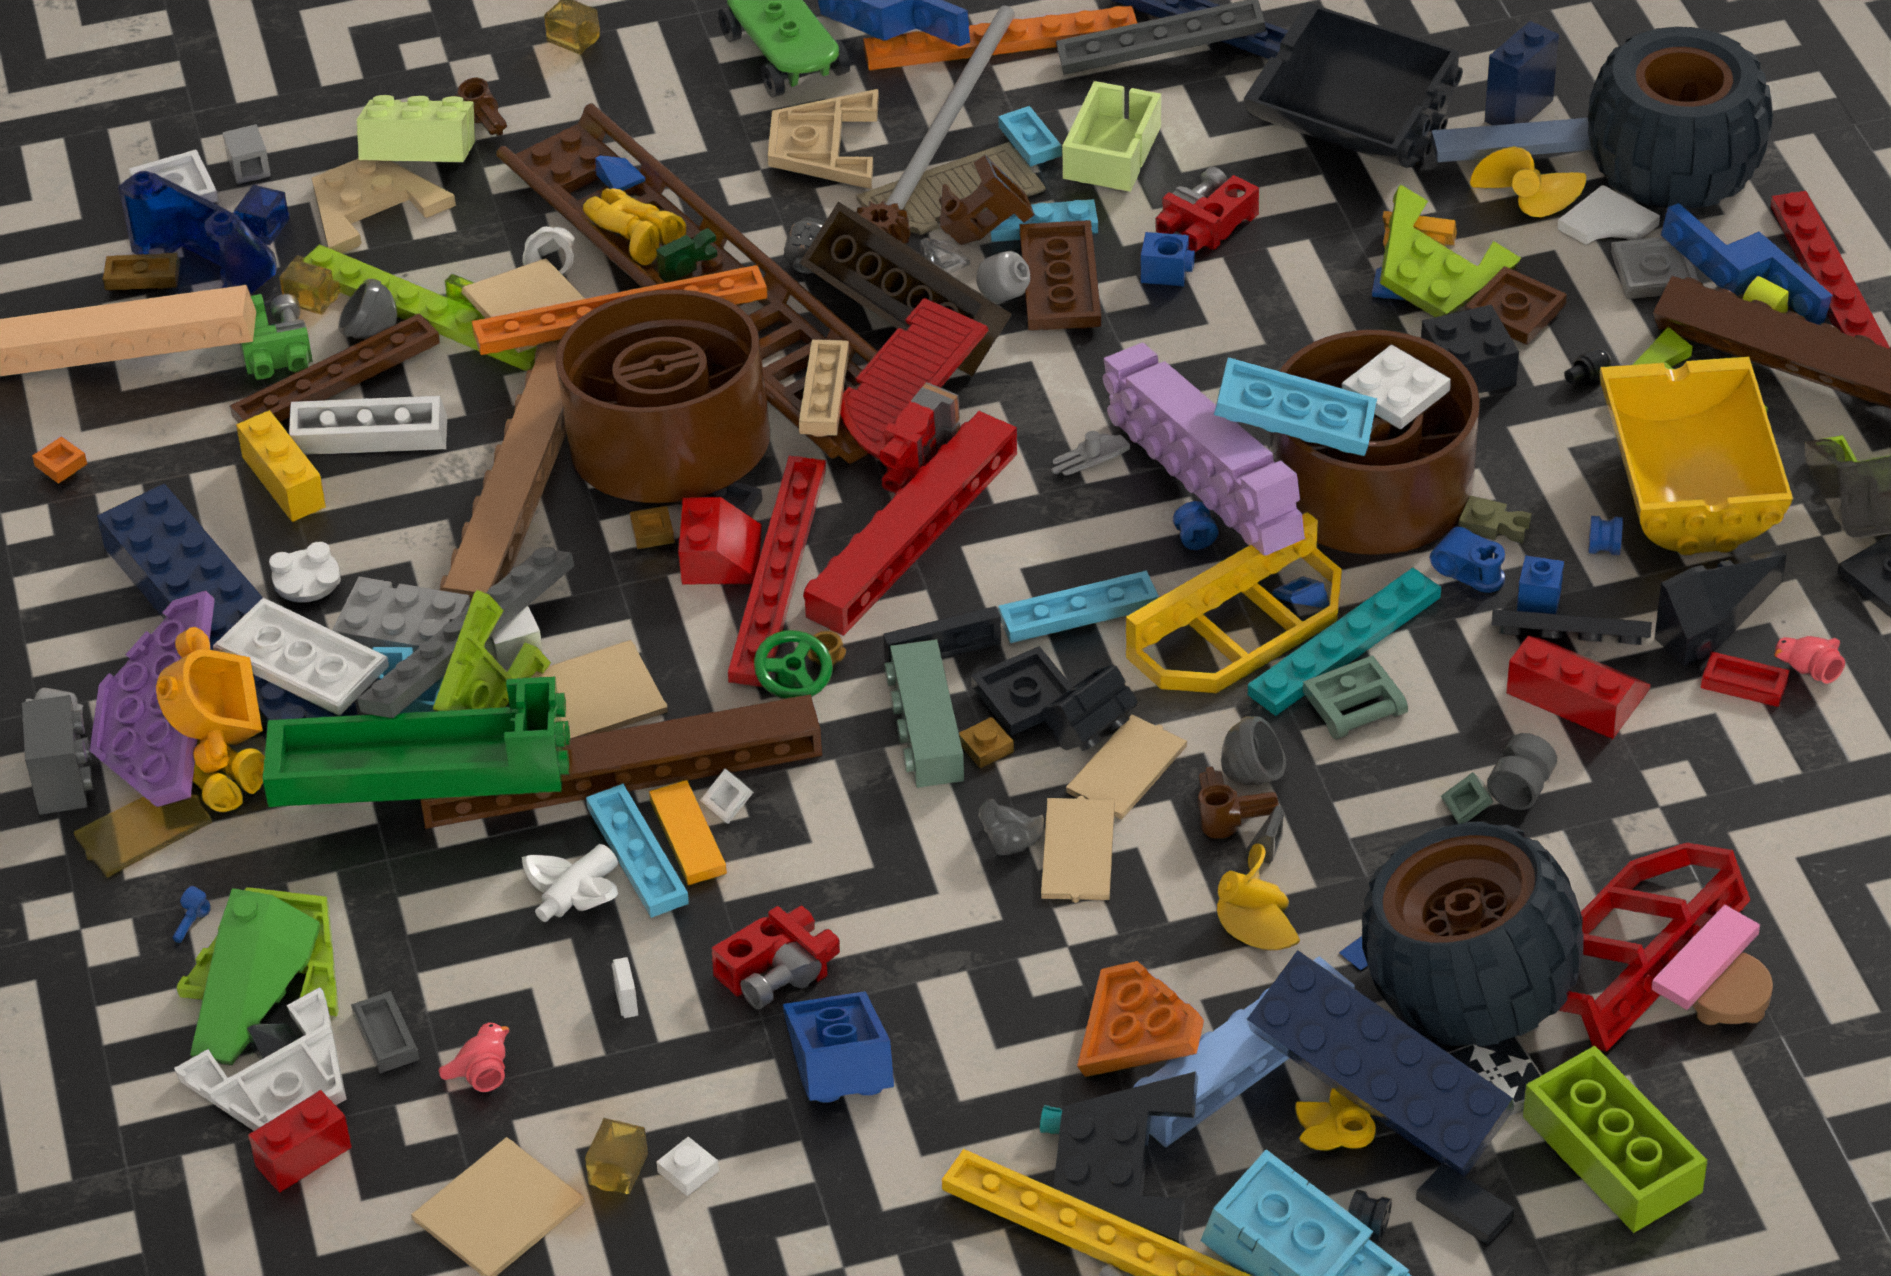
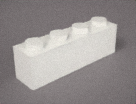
M440 396L291 402L289 435L305 455L446 449L447 414Z

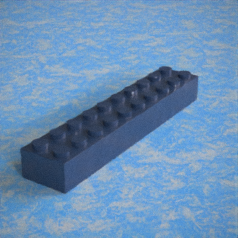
M165 484L97 515L105 550L163 619L166 616L162 612L173 600L207 591L215 599L210 633V650H214L213 645L263 598ZM253 674L262 725V732L260 734L265 740L268 720L339 716ZM353 702L340 716L358 715L356 704Z

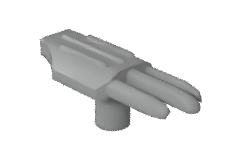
M1089 431L1085 434V441L1079 443L1077 449L1053 459V464L1058 466L1051 469L1052 473L1070 475L1087 467L1090 468L1130 450V444L1121 434L1109 435L1099 434L1097 431Z

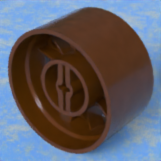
M670 289L641 292L615 299L593 309L577 320L562 337L556 351L555 360L571 459L579 475L599 491L620 499L647 503L683 501V498H697L723 489L736 482L751 471L765 454L770 441L771 429L759 336L752 319L737 305L718 296L698 291Z
M1387 330L1343 332L1327 336L1305 346L1290 357L1281 367L1279 372L1342 389V383L1390 345H1393L1451 379L1450 391L1402 429L1374 414L1365 456L1345 453L1329 446L1305 442L1300 438L1278 432H1270V452L1273 453L1274 462L1282 461L1297 474L1300 501L1296 502L1297 509L1302 515L1308 512L1318 520L1317 543L1350 553L1393 554L1429 544L1448 533L1459 523L1470 495L1472 496L1480 407L1479 393L1472 375L1461 361L1444 348L1428 340L1406 333Z

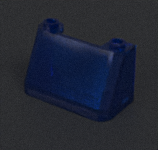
M139 171L118 186L131 251L137 255L149 254V250L155 248H163L165 253H174L183 246L224 267L220 271L221 281L224 283L221 288L247 285L250 294L276 273L277 263L274 252L240 217L227 209L148 171Z

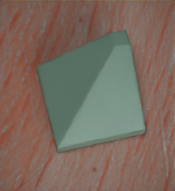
M1474 772L1441 795L1458 824L1468 822L1494 802L1488 788Z

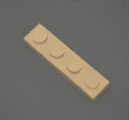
M812 340L799 418V434H811L817 437L837 435L849 356V341Z

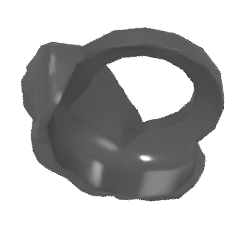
M994 799L986 800L979 808L978 816L997 855H1009L1024 851L1028 846L1033 845L1039 840L1043 834V815L1028 817L1013 808L997 805Z

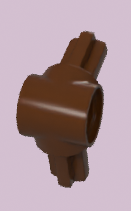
M474 77L462 82L458 87V93L454 96L462 97L463 101H473L474 123H482L490 135L496 134L501 136L503 130L507 128V122L498 112V102L491 94L487 81L483 78Z
M1213 766L1206 767V772L1199 774L1201 791L1197 802L1200 811L1201 829L1208 837H1229L1241 826V819L1268 816L1276 806H1279L1278 797L1275 792L1238 797L1236 790L1225 785L1222 772L1214 770Z

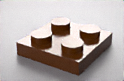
M1504 266L1465 305V310L1492 304L1510 337L1528 345L1565 307L1567 294Z

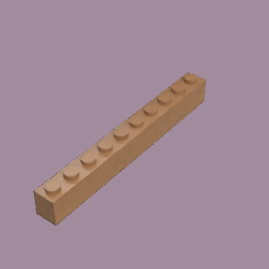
M561 339L545 342L543 345L537 346L535 364L533 369H528L526 373L523 394L517 395L514 408L515 413L512 419L506 421L502 445L497 444L495 448L493 467L485 472L481 496L475 497L472 518L470 522H465L463 526L461 545L459 549L455 548L453 550L449 574L444 575L441 579V591L469 595L470 604L476 590L486 593L491 586L500 582L513 569L567 433L555 360L556 351Z

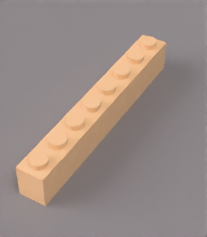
M247 285L0 319V376L253 342L256 309Z

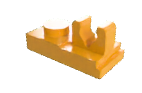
M1384 211L1382 217L1385 229L1384 249L1388 242L1389 221L1393 213L1390 211ZM1419 215L1413 225L1414 228L1443 246L1446 244L1455 245L1457 234L1455 220Z

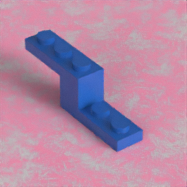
M818 0L821 15L883 41L913 29H918L959 47L970 43L968 10L943 0Z
M1677 203L1668 207L1661 236L1718 287L1727 289L1739 296L1744 294L1751 282L1759 276L1789 292L1788 306L1797 314L1803 316L1806 321L1817 325L1825 322L1833 295L1760 231L1726 245L1681 204Z

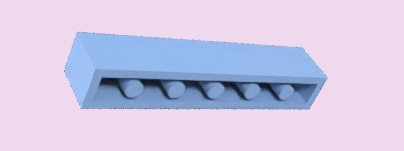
M1320 956L1313 960L1355 989V985ZM1268 989L1261 994L1258 1000L1244 1010L1239 1009L1234 1012L1227 1022L1213 1032L1209 1031L1200 1037L1197 1054L1170 1059L1161 1069L1149 1077L1141 1078L1134 1085V1087L1194 1071L1198 1075L1194 1118L1151 1116L1149 1134L1165 1148L1289 1059L1282 1052L1251 1032L1247 1022V1018Z

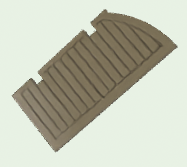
M1007 142L925 171L903 210L907 212L909 218L910 232L923 235L939 229L937 222H939V216L941 215L939 198L942 197V185L946 183L959 199L972 194L981 183L974 162L984 155L1026 193L1027 197L1046 191L1045 185L1013 146ZM898 181L858 194L856 199L862 207H867L869 201L874 204H880L884 200L886 203ZM986 207L985 209H983V210H982L981 212H979V213L984 212V211L987 210L988 208Z

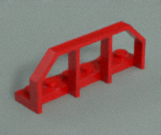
M1686 842L1632 860L1581 911L1582 932L1584 935L1583 955L1629 964L1595 1001L1591 995L1568 991L1566 993L1568 1000L1558 1010L1581 1015L1592 1046L1607 1052L1655 1002L1660 994L1651 990L1653 979L1724 905L1740 912L1751 901L1733 850ZM1688 865L1721 869L1688 904L1685 899L1632 890L1640 881ZM1614 908L1673 919L1645 949H1643L1641 944L1589 935Z

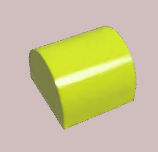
M1757 276L1745 291L1743 300L1749 302L1759 300L1768 304L1773 310L1786 314L1788 312L1789 292Z

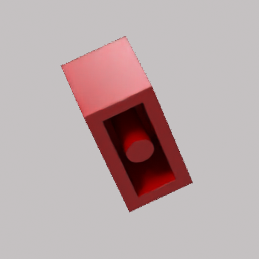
M319 1090L248 1134L256 1168L279 1193L352 1148L345 1115L322 1090Z

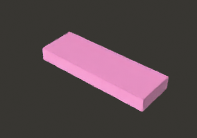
M1724 905L1653 979L1651 990L1688 1010L1759 935L1760 924Z

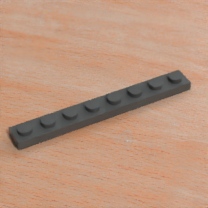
M552 547L539 548L523 563L513 568L500 582L488 589L486 593L504 610L489 637L574 567L571 552L558 551ZM470 605L357 698L360 712L394 718L442 678L446 673Z

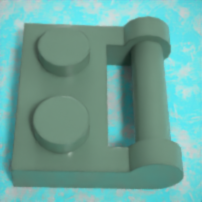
M1373 655L1303 681L1304 695L1325 721L1330 735L1335 740L1347 736L1349 730L1391 714L1397 717L1408 712L1405 696ZM1379 696L1385 699L1344 716L1340 713V711Z

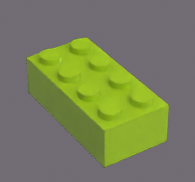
M1596 1046L1591 1047L1526 1084L1523 1118L1633 1233L1703 1193L1707 1159Z

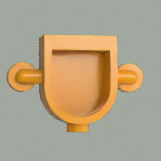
M191 627L176 637L175 646L182 658L161 671L156 684V694L161 711L167 721L181 734L200 740V744L193 751L195 763L203 772L212 774L228 764L229 754L226 744L236 746L262 732V725L250 657L210 650L208 636L201 629Z

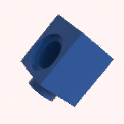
M1145 232L1141 252V283L1184 286L1186 272H1193L1195 251L1188 250L1189 235Z
M1525 555L1519 581L1517 611L1557 614L1561 597L1564 561Z

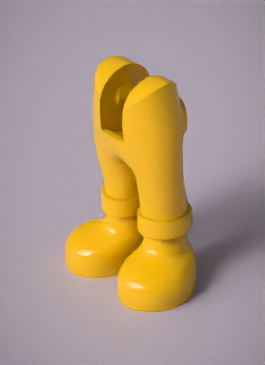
M607 188L602 191V199L593 196L583 204L584 214L595 224L606 230L620 233L623 237L630 240L629 253L632 259L641 265L651 264L657 257L656 249L659 248V243L664 246L686 235V224L681 217L672 212L659 211L656 206L642 203L620 189Z
M226 744L229 761L225 767L221 768L226 775L220 774L217 771L212 774L205 773L195 763L193 782L202 790V799L207 806L217 812H227L238 808L242 804V793L230 778L235 780L243 790L250 794H254L260 789L263 783L265 756L257 749L248 748L237 753L229 744Z

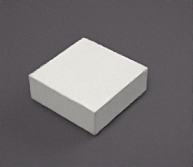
M628 957L615 959L612 963V971L621 1016H624V1018L638 1016L636 991Z

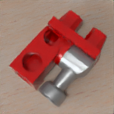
M1209 167L1200 175V184L1192 190L1179 186L1173 193L1168 192L1162 198L1163 210L1155 218L1156 232L1174 234L1177 231L1182 235H1189L1188 249L1195 252L1203 246L1215 250L1220 246V240L1226 239L1244 219L1252 221L1259 215V187L1235 175L1228 179L1219 168ZM1237 189L1242 190L1245 194L1238 197Z
M802 905L788 913L777 906L768 912V917L758 919L711 948L713 976L738 997L743 993L746 1000L754 1008L761 1009L773 1000L774 990L788 983L794 987L805 988L814 979L819 982L827 976V962L840 953V940L830 929H825L813 937L810 932L815 930V920L812 914ZM769 966L773 968L765 976L760 975L761 973L769 969Z

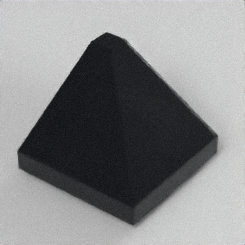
M288 1023L255 1024L247 1027L250 1045L260 1060L298 1039Z

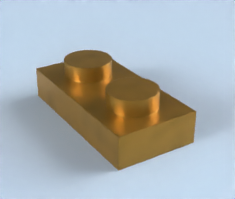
M178 253L106 256L103 274L105 290L177 287L180 268Z

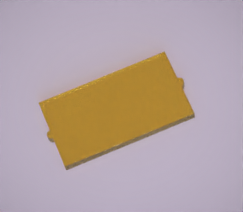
M191 794V798L156 807L143 796L74 832V835L86 850L87 859L94 860L106 877H109L211 824L212 819L200 805L198 795Z

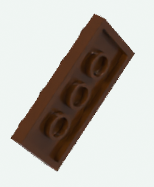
M1091 220L1019 224L1021 257L1030 269V283L1025 289L1028 331L1101 327V308Z

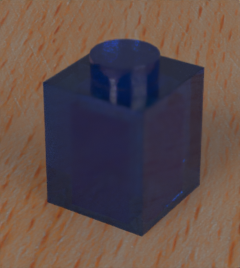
M253 184L234 209L238 237L271 245L290 219L285 192Z

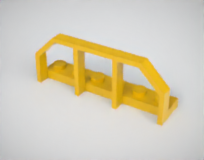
M1307 512L1302 515L1305 539L1266 556L1260 553L1253 545H1249L1126 616V658L1160 689L1218 693L1331 626L1338 619L1342 569L1317 549L1318 520ZM1300 557L1332 583L1330 606L1305 621H1301L1257 583L1271 574L1278 573L1283 567ZM1240 592L1245 594L1287 630L1249 654L1203 615L1207 611L1219 607L1223 602ZM1189 624L1226 656L1232 664L1216 673L1165 670L1142 649L1157 643L1169 633Z

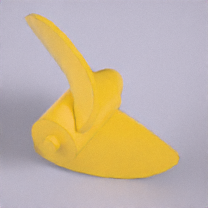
M1513 146L1495 151L1482 159L1471 175L1470 185L1474 188L1513 187L1515 193L1519 195L1518 202L1521 210L1529 216L1541 218L1559 212L1573 203L1581 194L1587 176L1585 173L1580 172L1541 175L1534 168L1531 154L1524 148Z
M1254 844L1248 856L1249 873L1244 875L1235 871H1228L1219 882L1217 913L1220 922L1229 934L1252 947L1263 950H1282L1293 947L1300 942V938L1282 912L1288 907L1289 900L1276 884L1261 880L1259 868L1264 861L1266 852L1262 844Z

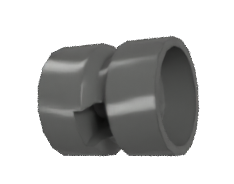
M1531 733L1514 735L1509 740L1501 754V758L1487 778V787L1490 794L1496 801L1511 809L1525 810L1531 808L1543 790L1544 782L1549 779L1557 765L1558 757L1554 748L1546 740Z

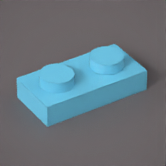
M1030 106L998 116L999 128L1030 167L1062 156L1061 144Z

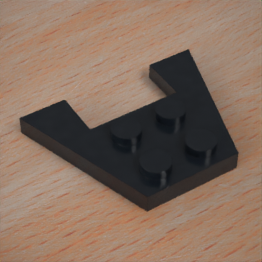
M1196 1071L1062 1106L1053 1188L1182 1244L1185 1214L1184 1199L1143 1196L1151 1116L1194 1118L1198 1086Z

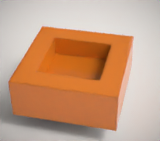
M62 436L32 455L35 467L57 483L65 480L88 464L85 453Z

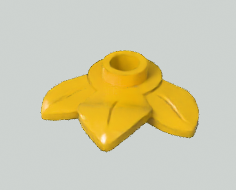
M1333 1088L1330 1092L1329 1102L1299 1101L1295 1104L1299 1123L1306 1129L1300 1136V1142L1316 1150H1331L1340 1146L1362 1148L1371 1143L1375 1137L1376 1127L1370 1114Z

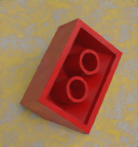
M1528 636L1509 660L1506 694L1614 739L1646 696L1651 684L1545 639Z

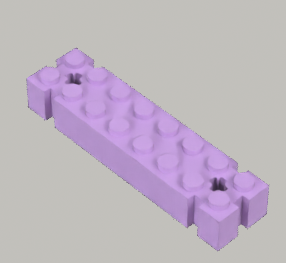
M1143 342L1104 358L1106 374L1103 375V383L1110 394V405L1107 410L1109 418L1115 426L1122 428L1134 443L1137 442L1152 459L1159 461L1171 476L1178 478L1190 493L1197 495L1209 510L1215 511L1228 527L1234 528L1242 535L1248 545H1253L1264 556L1305 539L1302 513L1296 507V502L1300 501L1298 478L1293 470L1282 461L1275 463L1273 453L1238 423L1214 415L1216 405L1165 361L1158 363L1157 354Z

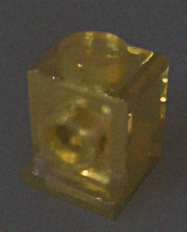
M297 255L279 277L282 295L290 294L295 296L302 310L320 315L326 311L331 303L337 300L340 293V283L333 280L332 270L305 263L303 256Z

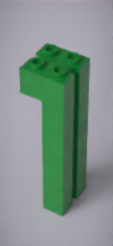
M556 676L507 679L506 686L510 707L399 713L394 718L377 715L268 720L263 769V784L268 807L562 792V775H569L568 750H563V747L570 745L569 721L561 720V717H566L565 693H558Z

